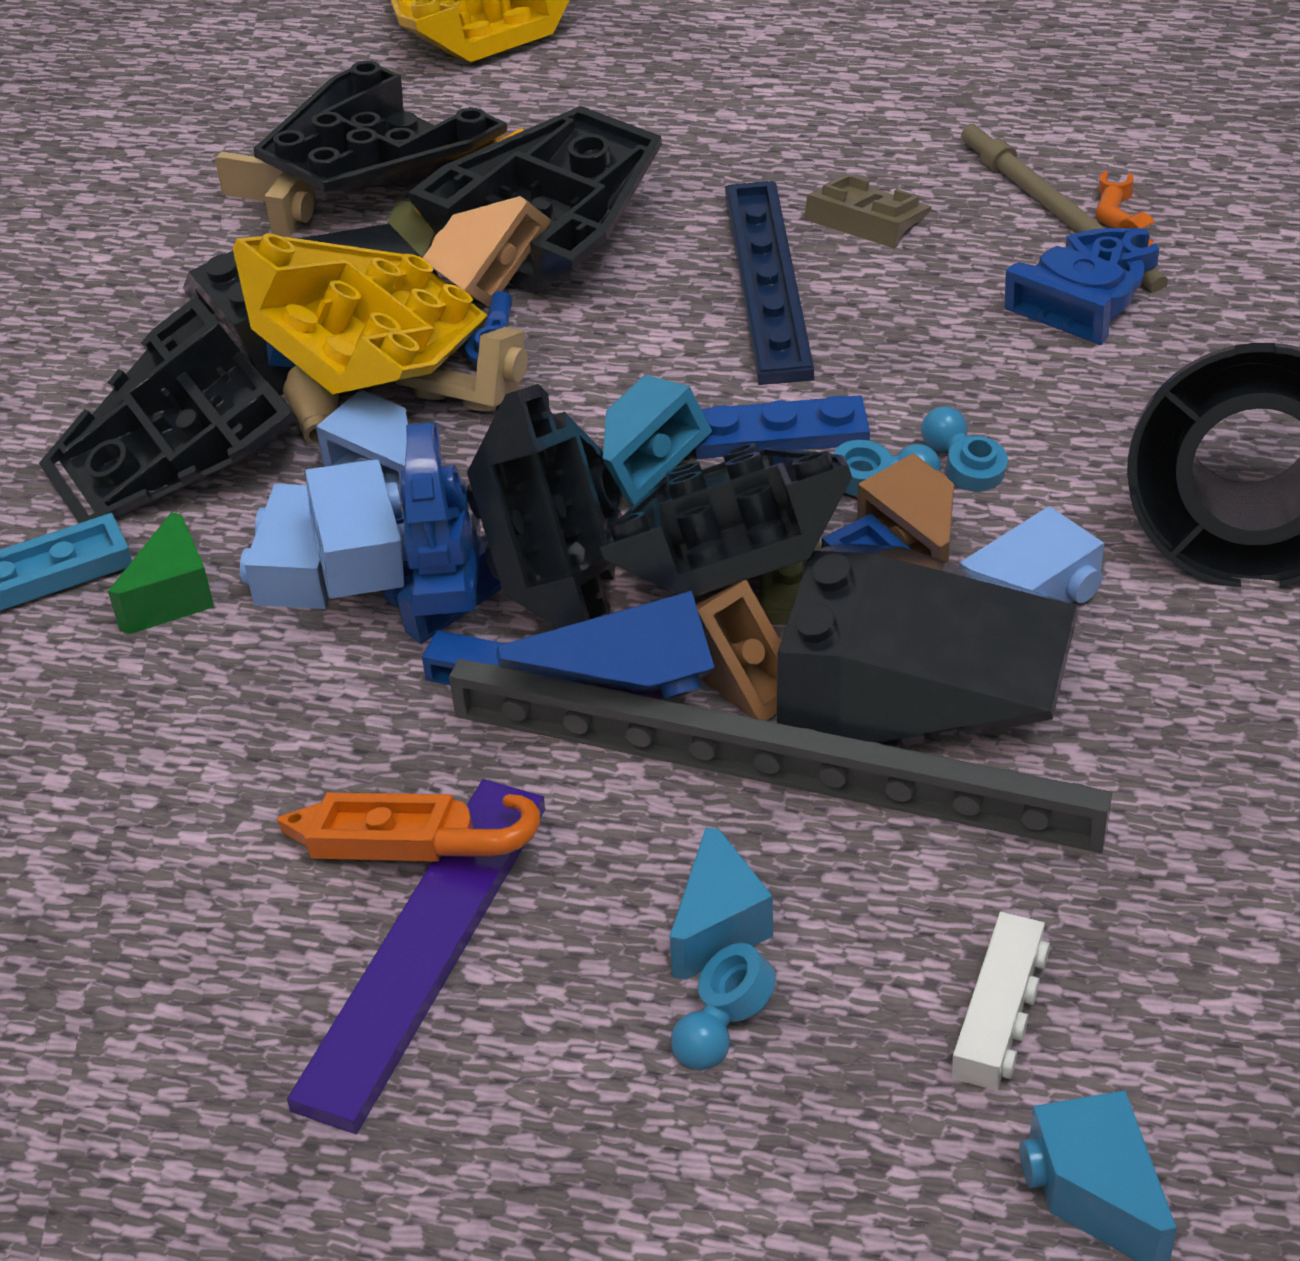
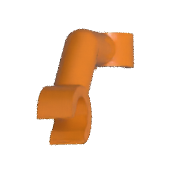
M1104 171L1099 177V194L1101 198L1096 208L1095 216L1100 223L1109 228H1145L1155 223L1153 218L1145 212H1139L1131 216L1119 209L1121 202L1129 199L1133 194L1134 177L1132 173H1129L1127 179L1121 183L1109 182L1108 171ZM1150 239L1148 246L1154 244L1153 241H1151Z

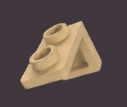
M220 152L215 158L222 194L265 201L272 234L291 237L301 223H308L310 221L314 206L316 205L313 186L254 156Z
M503 327L480 335L476 376L438 367L431 374L395 381V384L413 388V395L419 398L441 400L449 396L462 399L463 406L467 409L494 411L497 405L502 403L507 393L519 390V383L525 375L528 364V354L523 349L525 331Z

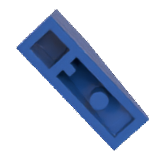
M692 591L498 645L496 649L498 664L502 668L642 694L661 689L664 700L687 695L702 689L699 678L708 676L715 668Z

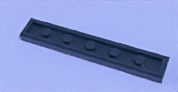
M776 181L725 186V197L758 385L813 381L814 365Z

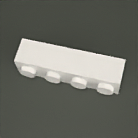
M1000 911L953 1054L951 1079L998 1091L1002 1077L1012 1078L1017 1051L1011 1050L1013 1040L1023 1041L1029 1014L1022 1013L1025 1003L1034 1005L1040 978L1034 977L1033 974L1035 968L1045 969L1049 955L1050 943L1043 941L1045 922Z

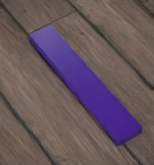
M482 779L466 806L470 811L473 829H502L513 825L521 817L519 811L503 805L502 801L505 795H522L534 801L540 811V818L545 811L544 796ZM523 847L507 855L495 857L441 856L439 862H431L287 1097L290 1112L356 1135L358 1134Z

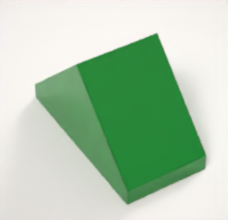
M171 512L108 590L120 632L132 634L214 608L204 565L181 514Z

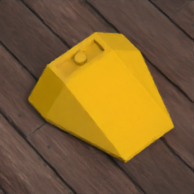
M390 0L400 26L442 51L469 62L553 34L570 1Z
M271 233L257 237L237 238L232 248L251 329L332 395L433 373L484 324L488 316L472 303L473 298L468 292L455 285L445 283L432 272L433 267L429 262L414 254H400L283 237Z

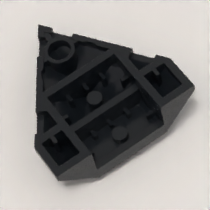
M539 384L507 393L467 471L470 482L467 487L468 502L474 516L482 521L488 541L485 556L489 571L495 579H499L505 596L558 628L610 614L611 606L606 599L601 579L614 580L616 565L604 560L600 550V535L609 528L608 524L619 519L622 513L618 509L620 490L604 463L603 451L565 411L557 414L551 412L549 394Z

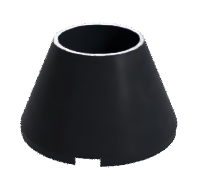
M1279 343L1240 344L1211 352L1187 364L1162 384L1151 397L1136 423L1130 441L1127 460L1130 498L1137 519L1147 537L1166 558L1182 570L1195 577L1221 586L1241 587V579L1238 578L1279 581L1280 587L1300 582V457L1288 469L1274 477L1255 482H1238L1213 473L1195 455L1200 442L1211 428L1228 416L1251 409L1276 410L1291 415L1300 421V347Z

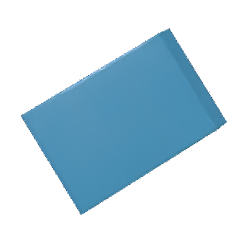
M705 828L670 934L672 977L685 980L701 973L707 962L717 952L729 945L746 943L755 946L773 937V896L720 829Z

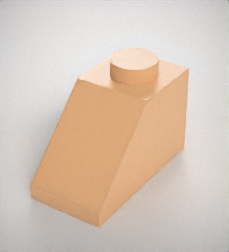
M521 196L454 214L445 227L436 234L431 247L423 259L462 290L490 307L493 293L504 290L531 252L530 242L544 232L552 220Z

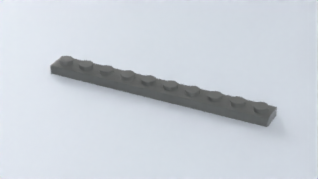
M460 658L449 675L455 717L1087 851L1103 852L1108 830L1112 791Z

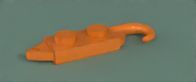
M327 792L322 802L277 817V821L282 833L307 847L311 859L439 862L441 856L495 857L507 855L522 848L534 837L540 826V811L534 801L522 795L508 794L503 797L502 803L505 807L519 811L521 813L520 819L513 825L502 829H473L469 808L464 802L454 800L453 794Z

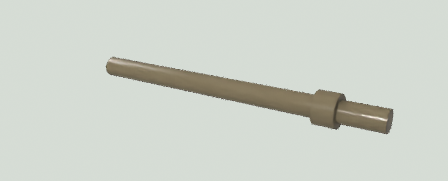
M969 124L963 129L961 133L962 141L980 155L982 164L993 173L1002 172L1074 232L1079 233L1104 228L1017 158L1016 150L1004 140L991 138L975 124ZM1153 268L1144 271V279L1141 286L1150 293L1167 287V277L1157 269Z

